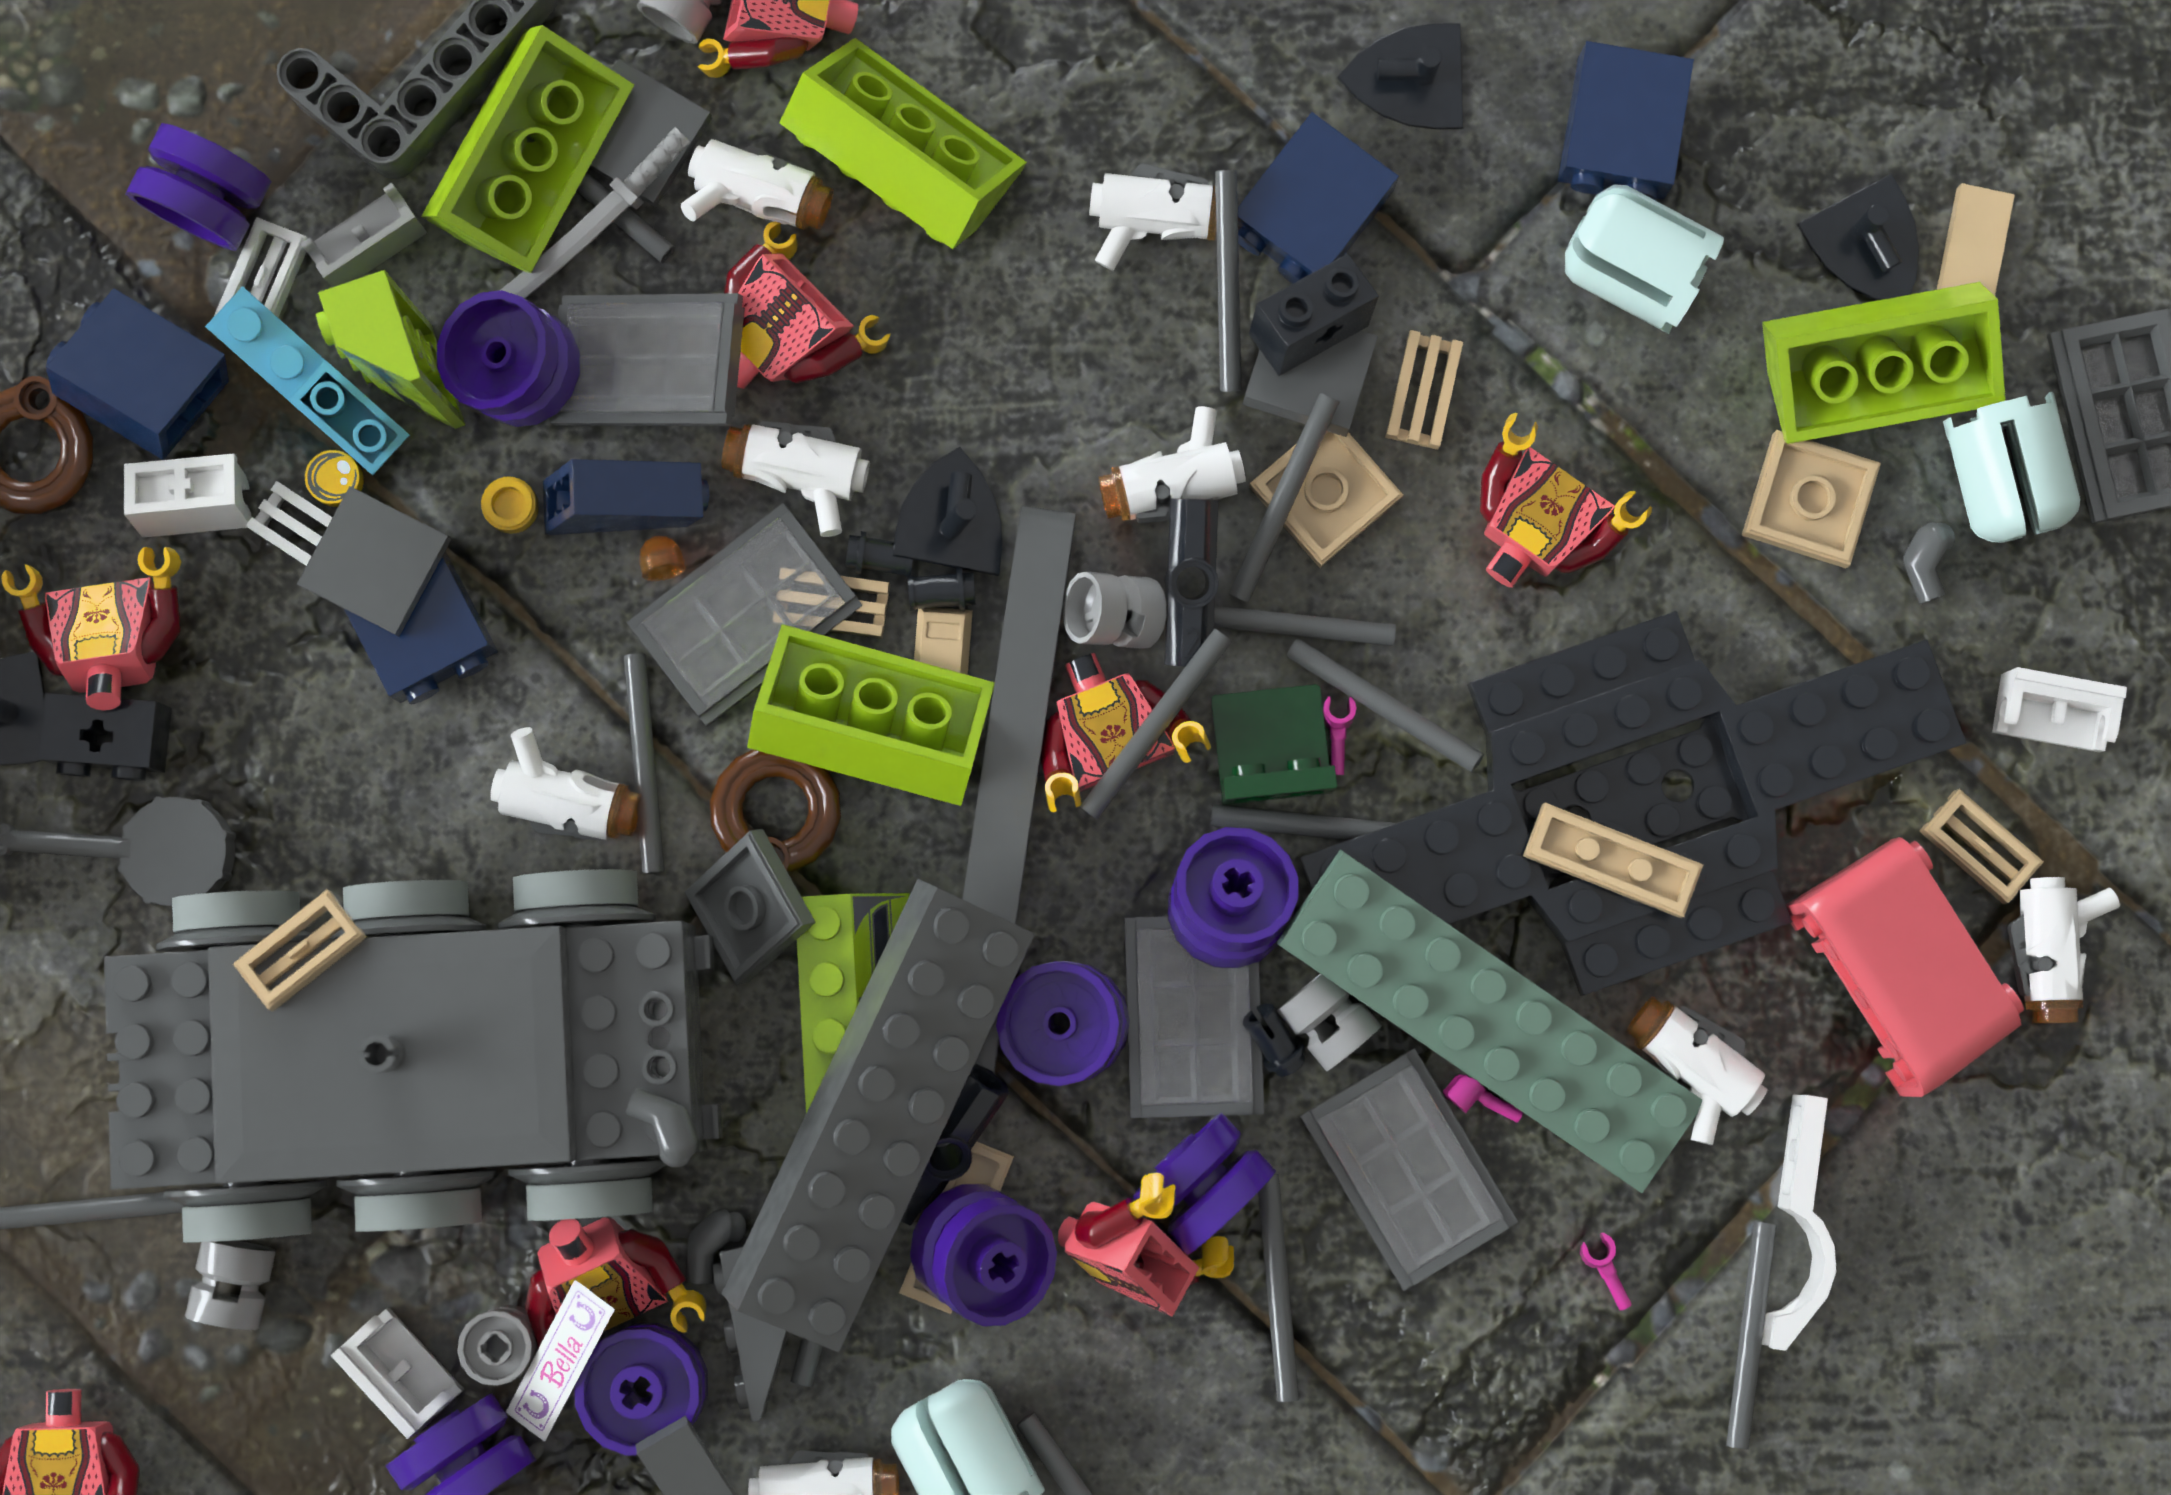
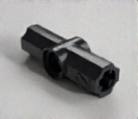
M1170 498L1168 566L1164 580L1167 591L1164 665L1185 667L1214 630L1215 595L1219 586L1216 573L1219 500ZM1188 567L1199 568L1203 572L1206 581L1201 594L1193 598L1182 596L1177 588L1179 574Z
M976 1063L973 1066L936 1146L950 1142V1144L935 1147L901 1222L910 1226L912 1223H918L923 1211L943 1192L949 1181L963 1176L969 1170L972 1162L971 1149L1009 1095L1006 1083L1001 1081L993 1071Z

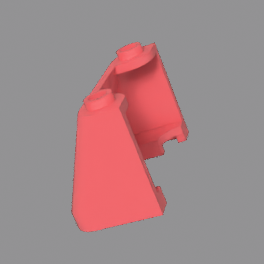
M1897 837L1889 840L1787 903L1786 907L1792 920L1791 925L1795 931L1805 927L1813 938L1817 936L1820 938L1811 945L1816 953L1824 952L1882 1044L1878 1048L1883 1058L1895 1059L1893 1068L1885 1072L1899 1096L1923 1097L1944 1084L2020 1027L2021 1019L2019 1014L2024 1011V1007L2016 992L2008 984H2000L1929 871L1933 869V864L1927 852L1918 842L1913 841L1909 844L1903 838Z

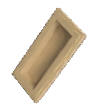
M946 608L918 609L914 660L968 675L973 610L960 611V609Z

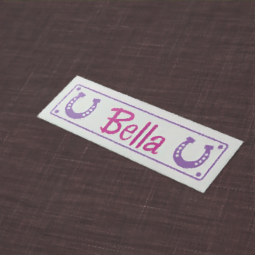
M574 1280L506 1410L508 1415L544 1442L615 1310L576 1280Z

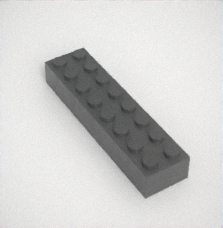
M917 879L721 1293L738 1312L839 1353L1035 933Z

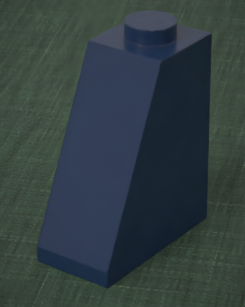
M571 459L543 480L545 535L688 527L703 518V512L707 510L709 504V486L707 480L701 477V463Z

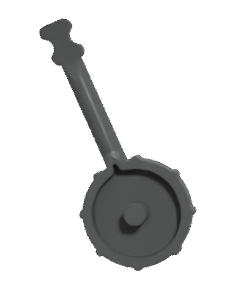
M156 796L151 803L141 808L128 823L123 825L122 837L16 830L13 825L2 823L0 825V856L8 857L13 852L120 859L119 872L123 873L131 888L143 898L145 903L172 906V898L215 893L227 881L232 879L231 872L235 860L234 840L236 839V834L231 831L225 819L218 811L212 808L211 803L208 801Z

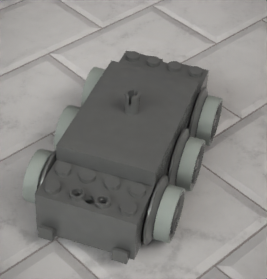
M572 870L513 877L515 914L499 922L498 930H487L486 925L468 918V881L413 880L351 885L343 887V907L367 938L275 1011H271L266 1008L233 963L300 911L299 892L234 891L172 898L173 932L176 934L156 944L157 951L171 953L104 957L106 1033L116 1034L115 1047L117 1053L107 1054V1061H117L119 1064L118 1084H108V1092H118L117 1106L119 1109L117 1112H109L111 1190L223 1183V1186L164 1191L165 1198L186 1206L182 1207L183 1242L233 1241L312 1233L311 1198L307 1197L326 1187L327 1180L269 1183V1180L394 1173V1175L336 1180L337 1187L359 1195L354 1197L356 1231L362 1232L436 1228L482 1223L481 1188L476 1187L497 1176V1169L440 1172L443 1169L565 1162V1164L508 1169L509 1176L530 1184L526 1185L528 1221L597 1218L653 1212L651 1177L648 1176L667 1165L661 1159L611 1161L610 1158L660 1155V1147L654 1125L626 1114L630 1099L637 1087L681 1104L687 1109L697 1138L695 1152L707 1150L706 1139L723 1138L721 1104L704 1105L698 971L714 970L713 936H696V926L683 921L655 922V914L636 907L638 906L637 871ZM340 929L269 985L268 989L272 991L343 935L345 931ZM302 930L255 967L254 971L259 976L292 948L311 935V933Z

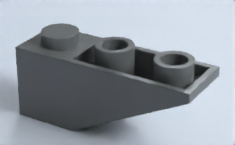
M744 1245L719 1252L721 1263L713 1264L714 1280L719 1297H724L721 1293ZM729 1302L732 1318L724 1320L725 1339L729 1353L738 1352L742 1369L741 1375L734 1376L736 1397L740 1409L749 1408L751 1422L757 1421L766 1413L789 1332L738 1312Z

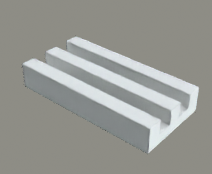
M256 217L215 315L242 286L245 288L267 235L274 236V239L262 266H260L250 293L262 303L287 242L291 243L264 305L274 315L279 317L305 257L306 251L302 247L301 242L306 240L307 236Z
M276 481L271 488L273 493L268 500L264 499L258 507L260 512L255 519L251 518L246 527L307 566L311 555L269 529L267 525L274 518L317 546L322 536L280 510V506L286 500L326 527H328L333 517Z

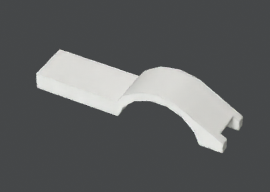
M1796 1094L1792 1096L1778 1208L1792 1215L1807 1234L1812 1261L1809 1279L1799 1296L1782 1309L1765 1313L1762 1345H1767L1772 1349L1784 1351L1788 1349L1828 1298L1836 1274L1835 1245L1824 1222L1813 1212L1828 1098Z

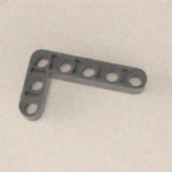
M474 0L381 106L320 55L310 49L297 48L290 50L282 56L277 66V78L279 84L296 105L380 175L390 179H399L410 174L504 68L524 30L542 25L554 11L558 0ZM498 18L507 20L506 27L499 34H484V29L490 21ZM462 58L472 60L469 70L464 74L458 76L448 74L449 68L456 60ZM308 72H318L315 84L306 89H297V83L301 76ZM427 98L436 100V106L428 115H413L415 106L421 100ZM350 105L359 106V112L352 121L347 123L337 122L338 115L342 109ZM392 138L401 140L400 147L393 155L388 157L378 156V149L386 140Z

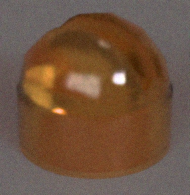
M654 536L648 539L640 549L639 563L642 577L645 580L662 581L679 576L686 569L680 547L675 541L666 536Z

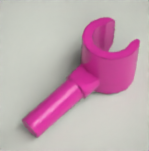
M1329 696L1324 703L1323 714L1325 726L1330 729L1331 766L1335 765L1336 775H1344L1346 732L1353 723L1357 707L1354 699L1349 697L1347 705L1348 716L1336 718L1329 710Z
M1460 1074L1455 1076L1443 1090V1095L1465 1113L1468 1112L1476 1101H1479L1483 1106L1516 1123L1519 1122L1523 1115V1112L1518 1108L1492 1095L1477 1080L1467 1075Z
M1600 1233V1238L1607 1248L1606 1258L1603 1260L1592 1258L1584 1242L1580 1247V1256L1586 1265L1598 1269L1618 1309L1621 1311L1629 1308L1632 1303L1612 1262L1616 1254L1615 1243L1609 1235Z

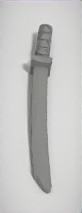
M674 127L668 136L656 146L657 148L650 152L645 158L646 160H643L634 169L632 174L624 181L616 177L609 184L614 190L566 235L540 256L531 273L521 272L501 290L526 299L584 250L630 206L637 210L644 203L639 196L646 190V187L659 176V173L661 174L668 167V164L691 141Z

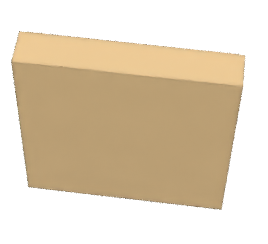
M1776 430L1771 437L1742 536L1839 567H1849L1881 463L1810 440L1787 444L1782 431Z
M1326 431L1283 527L1318 567L1321 568L1401 500L1403 494L1349 432L1347 437ZM1296 444L1249 484V488L1267 508Z

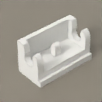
M234 453L124 464V515L142 538L248 528L246 525L251 519V512L248 505L244 502L242 490H249V483L245 473L237 463V457Z
M2014 668L2001 674L1992 733L2094 752H2103L2106 749L2107 742L2115 743L2127 687L2025 668Z
M386 1308L378 1316H373L331 1355L407 1439L422 1431L465 1390L390 1308Z

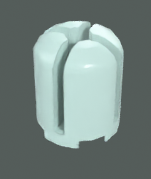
M1612 185L1595 196L1587 210V214L1583 216L1565 252V273L1572 283L1669 334L1672 325L1678 326L1700 290L1698 286L1707 270V266L1704 264L1709 257L1716 260L1723 245L1724 237L1627 185Z
M2049 392L2045 396L2046 404L2030 406L2028 397L2023 396L1977 408V417L1970 418V423L1955 428L1951 418L1943 421L1970 527L1978 537L1987 541L2002 543L2023 538L2022 536L2026 535L2024 515L2002 432L2004 429L2007 432L2029 522L2034 534L2037 535L2058 529L2067 524L2078 512L2080 496L2053 392Z
M957 1380L940 1391L931 1394L905 1409L891 1429V1443L918 1495H1041L1045 1491L993 1389L981 1380Z

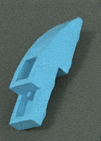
M243 286L205 326L372 475L381 468L410 436Z

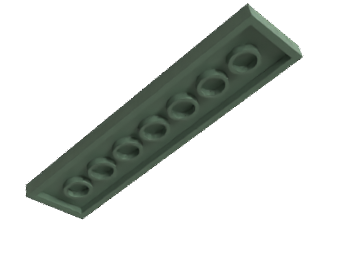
M1339 850L1276 942L1292 955L1640 1193L1644 1192L1699 1112L1702 1099L1342 850Z

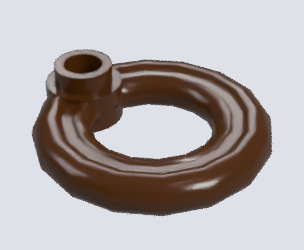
M31 376L23 379L17 386L0 392V435L11 422L21 418L46 422L56 431L60 441V458L55 469L47 477L36 482L16 480L10 477L0 466V508L14 514H42L66 504L84 486L93 465V436L84 414L53 395L49 379ZM47 391L50 396V402L46 408L39 410L35 404L36 397L40 392Z
M757 750L748 751L736 757L717 779L710 799L711 827L721 848L727 853L742 837L751 831L743 818V802L747 792L755 783L771 777H782L793 781L803 790L808 800V816L805 824L796 835L784 841L773 837H768L786 871L788 873L794 872L816 861L833 842L841 820L840 792L829 770Z

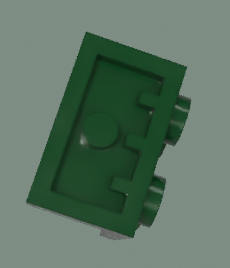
M1313 684L1219 694L1212 697L1211 708L1222 805L1332 794L1336 790L1335 765L1329 766L1322 697L1319 685Z

